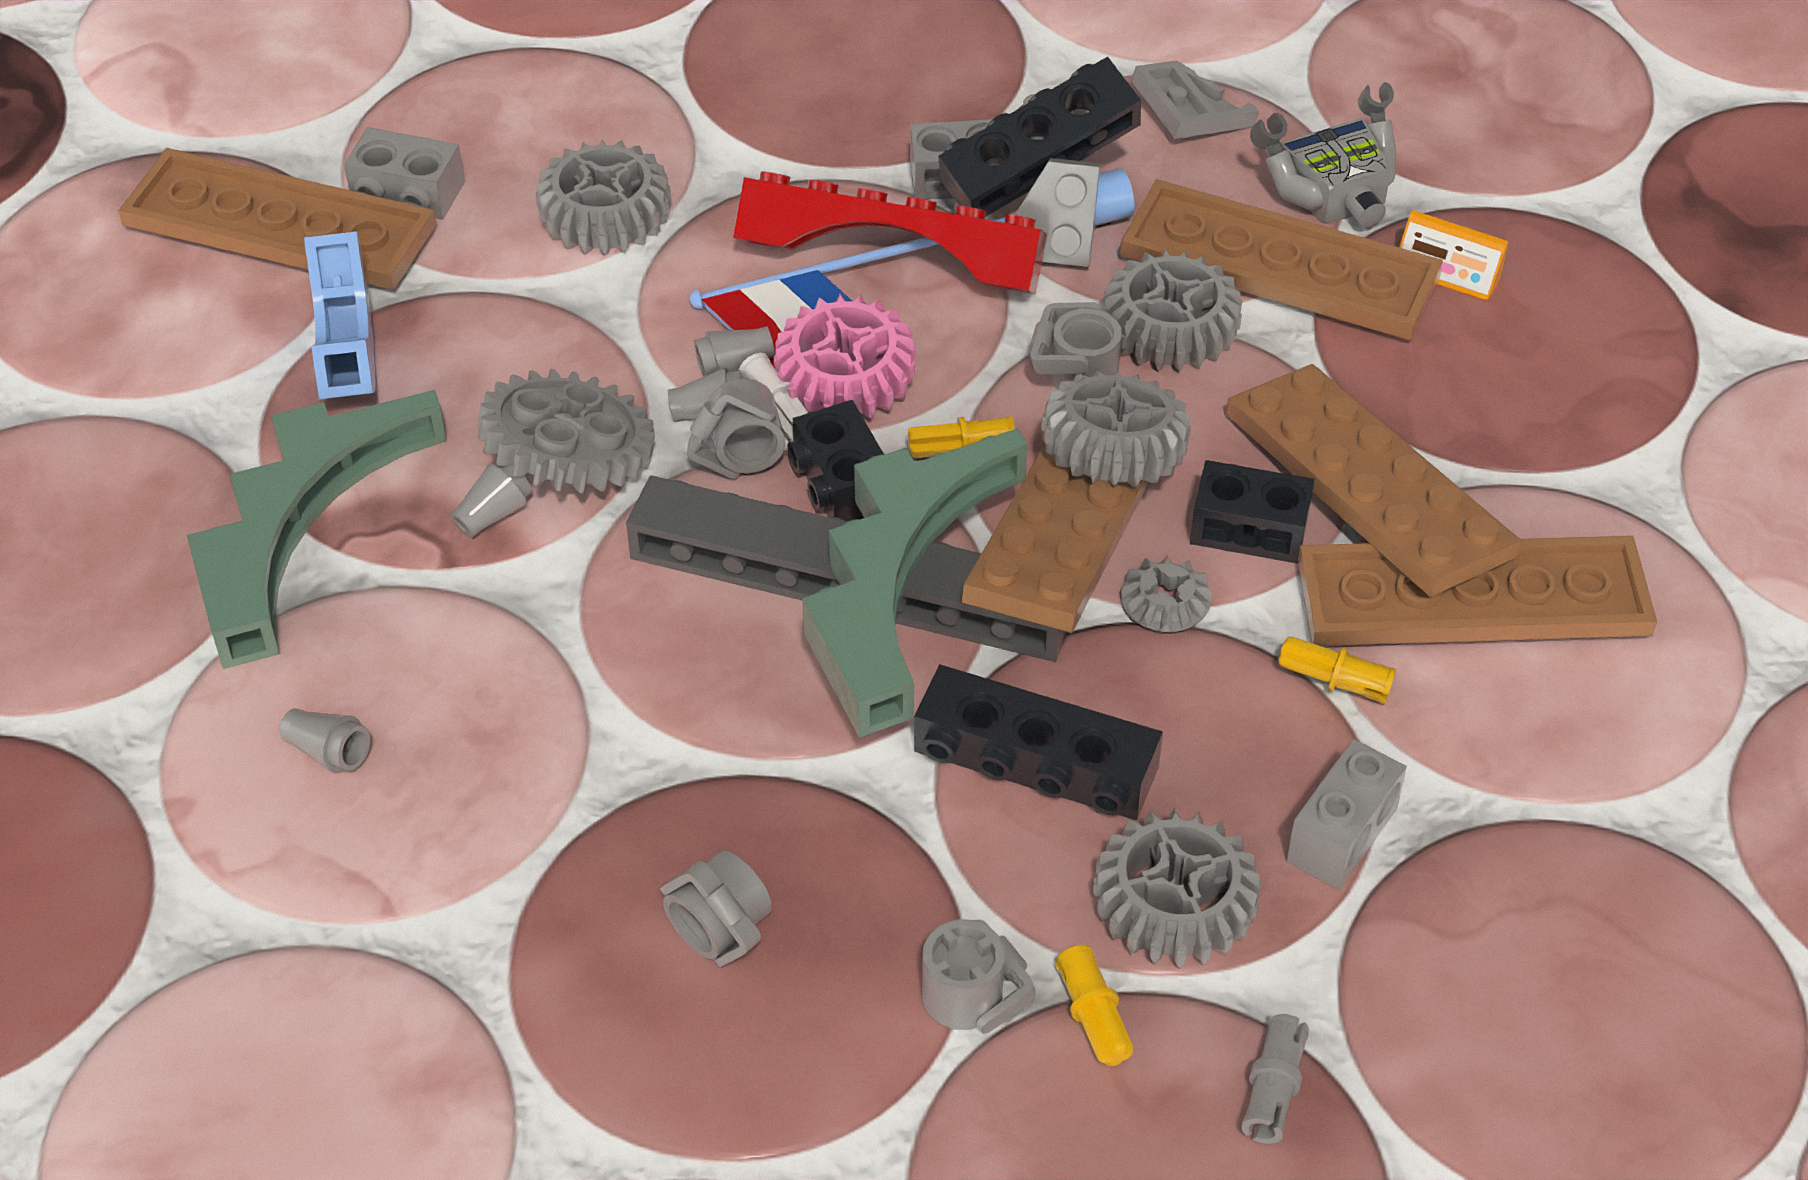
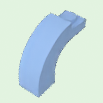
M358 231L304 237L315 316L316 338L315 344L311 347L319 399L373 393L376 387L374 338L367 282L365 283Z

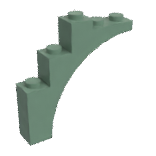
M435 390L333 416H328L324 402L271 415L283 461L229 474L242 521L187 535L210 628L223 669L280 654L275 625L279 586L291 554L310 525L338 496L370 473L407 454L446 442L440 404Z
M1018 428L996 436L985 437L978 442L946 453L935 454L928 459L916 463L907 448H903L885 455L874 456L867 461L854 465L855 502L864 518L851 520L840 527L829 530L830 567L840 585L826 587L813 595L802 598L804 635L859 738L914 718V682L900 651L896 632L897 609L910 574L928 546L956 518L987 497L1026 481L1027 442Z

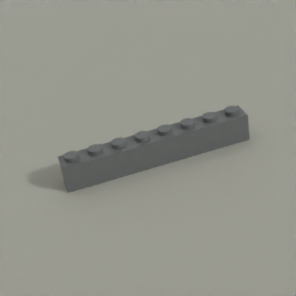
M650 475L626 521L630 559L797 600H802V598L813 595L826 587L840 585L830 567L829 530L847 523V521L840 518L817 515L792 509L785 505H775L741 497L730 492L724 493L679 480H669ZM932 542L928 546L908 578L897 609L896 624L1052 662L1057 661L1067 631L962 603L964 583L981 553L953 547L942 542Z

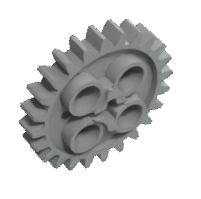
M550 369L548 378H542L537 372L530 370L527 381L513 374L510 376L509 385L499 381L496 382L494 392L487 391L485 393L484 403H481L477 427H480L478 439L486 441L485 453L498 454L496 461L498 466L514 464L513 476L519 477L530 473L534 475V485L538 486L547 479L553 481L557 491H561L565 483L573 484L579 493H583L585 484L591 483L602 492L606 489L607 480L621 487L624 486L626 476L634 479L638 478L640 468H647L649 456L652 453L655 433L652 432L654 422L651 419L645 418L647 410L645 407L633 406V395L618 397L616 395L617 385L614 384L601 388L598 386V377L594 376L587 382L579 380L577 372L572 371L567 379L561 378L555 369Z

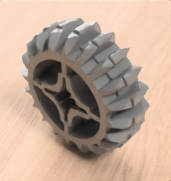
M602 139L597 146H588L582 142L580 150L564 149L563 158H551L549 168L540 171L536 202L543 227L548 229L553 240H563L567 249L580 245L584 254L595 248L601 249L604 255H606L610 248L618 247L625 252L627 244L643 245L646 235H658L660 224L667 222L671 190L664 166L656 162L654 154H643L640 145L627 149L622 140L615 145H606Z
M1164 249L1161 256L1155 258L1144 252L1140 262L1127 260L1123 270L1114 271L1113 278L1107 284L1106 291L1103 294L1105 312L1114 317L1121 327V356L1135 354L1138 365L1151 361L1156 364L1158 371L1163 365H1174L1180 372L1183 365L1187 363L1200 369L1205 359L1217 361L1222 351L1230 350L1231 343L1234 341L1235 336H1237V330L1241 326L1242 300L1240 299V291L1236 290L1234 285V277L1224 276L1222 265L1208 266L1205 256L1196 260L1188 258L1186 251L1180 256H1170Z
M1095 371L1093 377L1078 374L1075 376L1074 381H1062L1058 390L1050 392L1049 401L1046 402L1045 413L1042 416V440L1046 443V453L1055 457L1057 466L1071 467L1072 476L1087 475L1091 477L1092 483L1104 480L1111 482L1114 487L1118 482H1128L1133 487H1137L1140 480L1157 483L1160 475H1172L1175 466L1182 464V459L1186 455L1191 431V426L1189 425L1190 416L1185 413L1186 403L1175 399L1174 391L1170 389L1160 390L1158 381H1142L1138 374L1133 377L1121 376L1118 371L1115 375H1104L1100 371Z
M1175 808L1169 814L1168 820H1160L1150 810L1148 816L1144 819V826L1128 820L1127 825L1123 828V835L1112 834L1107 842L1106 851L1101 852V856L1098 857L1096 865L1097 877L1094 878L1093 894L1096 896V901H1098L1097 912L1100 916V921L1109 922V932L1111 933L1112 940L1128 937L1127 947L1131 955L1143 948L1150 950V958L1154 965L1162 958V955L1174 956V961L1179 969L1186 962V956L1194 955L1203 965L1210 959L1212 950L1226 956L1232 948L1233 940L1243 941L1249 932L1250 923H1253V919L1258 914L1260 902L1257 900V897L1260 896L1261 880L1259 879L1260 874L1255 872L1256 862L1254 860V853L1243 852L1244 844L1242 843L1241 835L1225 837L1226 829L1224 828L1223 821L1210 827L1203 825L1200 811L1190 821L1180 819ZM1154 864L1155 867L1142 871L1141 877L1132 879L1140 870ZM1225 895L1218 903L1201 911L1200 907L1211 903L1212 897Z

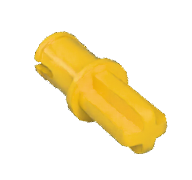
M1012 416L965 421L964 417H958L957 423L911 427L907 433L908 450L914 458L931 457L938 453H946L978 442L985 437L996 436L1014 430V421Z
M1295 637L1286 638L1278 658L1279 665L1283 668L1330 683L1328 687L1330 691H1334V688L1337 687L1365 696L1384 705L1397 670L1348 654V648L1342 647L1341 652H1337Z
M1076 945L1064 950L1058 955V961L1055 962V965L1063 978L1073 1002L1070 1007V1013L1075 1021L1083 1024L1098 1061L1105 1063L1108 1067L1118 1066L1122 1061L1131 1058L1133 1055L1132 1042L1116 1008L1119 1004V996L1114 989L1108 988L1091 946Z

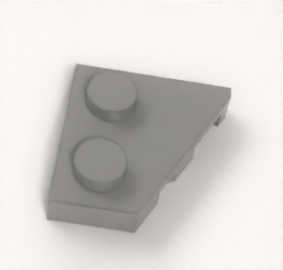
M1177 60L1135 66L1131 82L1175 139L1251 128L1256 124L1259 111L1255 106L1248 103L1242 108H1237L1223 100L1224 88L1211 80L1201 78L1194 70Z
M1050 158L1015 213L1018 216L1036 219L1035 228L1047 233L1042 262L1089 267L1101 163Z

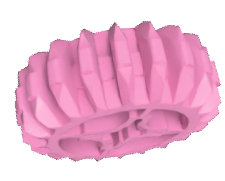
M839 294L836 302L826 303L819 297L815 309L800 306L798 318H786L784 332L778 333V339L776 340L774 367L778 371V378L781 381L790 382L788 386L789 397L792 399L797 397L809 413L853 399L860 413H863L872 420L876 407L890 411L894 398L900 399L905 397L907 384L912 383L915 375L916 345L913 344L912 333L908 323L901 322L897 310L885 311L881 300L867 305L861 294L854 302L845 301L841 294Z

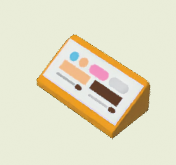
M1412 210L1399 248L1442 259L1443 265L1437 285L1482 300H1488L1501 279L1509 241Z

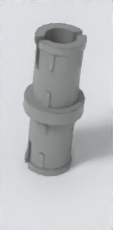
M1278 1014L1269 1020L1262 1056L1253 1063L1249 1077L1253 1087L1252 1095L1241 1129L1248 1136L1252 1134L1254 1124H1256L1252 1140L1263 1144H1275L1283 1139L1290 1100L1299 1093L1303 1076L1299 1067L1303 1048L1308 1039L1309 1027L1305 1022L1301 1023L1295 1035L1300 1018L1293 1015Z

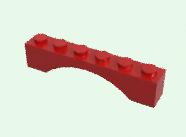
M761 171L759 180L745 177L743 179L733 238L794 250L814 238L841 229L864 226L898 228L923 235L941 244L962 261L979 282L985 285L1036 294L1047 233L1035 228L1036 219L1006 214L1004 223L985 220V210L959 205L956 206L955 214L936 211L937 202L915 197H907L906 205L886 202L887 193L858 188L857 197L838 194L839 185L818 180H809L808 188L789 185L790 176Z

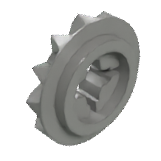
M1166 555L1161 563H1154L1145 558L1139 569H1128L1121 592L1122 604L1128 615L1138 624L1160 632H1178L1195 626L1207 615L1212 598V590L1208 587L1206 573L1195 572L1190 560L1180 565L1174 564L1168 555ZM1158 584L1164 585L1168 590L1177 588L1176 600L1166 592L1157 594Z

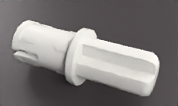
M761 352L755 353L743 361L739 370L742 373L743 379L757 380L769 388L775 399L783 432L790 441H794L792 418L809 412L797 397L794 399L789 397L788 386L790 382H783L778 378V371L771 364L768 356Z

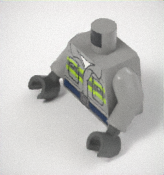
M1384 82L1379 88L1381 103L1371 98L1369 85L1365 87L1358 98L1359 109L1365 115L1370 116L1371 124H1367L1363 118L1284 142L1279 140L1287 132V122L1279 113H1273L1267 119V127L1270 132L1267 131L1261 119L1252 127L1250 132L1251 142L1259 149H1267L1269 156L1265 160L1278 193L1283 200L1307 209L1322 223L1330 224L1352 216L1363 227H1371L1381 221L1386 212V207L1383 204L1386 202L1388 186L1394 182L1396 172V145L1392 121H1386L1384 111L1394 97V91L1389 83Z

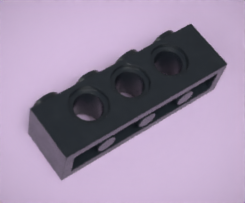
M1108 56L1095 64H1085L1078 68L1071 75L1070 79L1053 89L1046 88L1037 92L1027 104L1014 112L996 116L980 132L968 139L960 138L952 142L938 156L941 181L959 206L985 210V217L1029 192L1050 158L1081 161L1140 126L1141 99ZM1076 109H1084L1089 111L1088 113L1083 115H1075L1070 113L1071 111ZM1033 134H1044L1047 136L1041 140L1028 138ZM994 158L1005 160V162L999 165L985 163Z
M939 664L914 715V752L926 755L931 760L939 763H952L981 772L986 777L994 780H1007L1036 789L1048 797H1061L1094 807L1097 811L1106 815H1119L1137 821L1159 768L1163 731Z

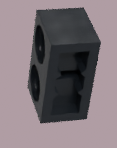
M853 399L792 418L794 441L787 444L788 454L795 472H804L808 479V491L814 507L817 510L824 509L828 517L840 518L847 522L863 519L864 516L855 502L854 465L867 461L874 456L884 455Z
M1205 460L1194 506L1190 544L1298 564L1300 545H1303L1315 479Z

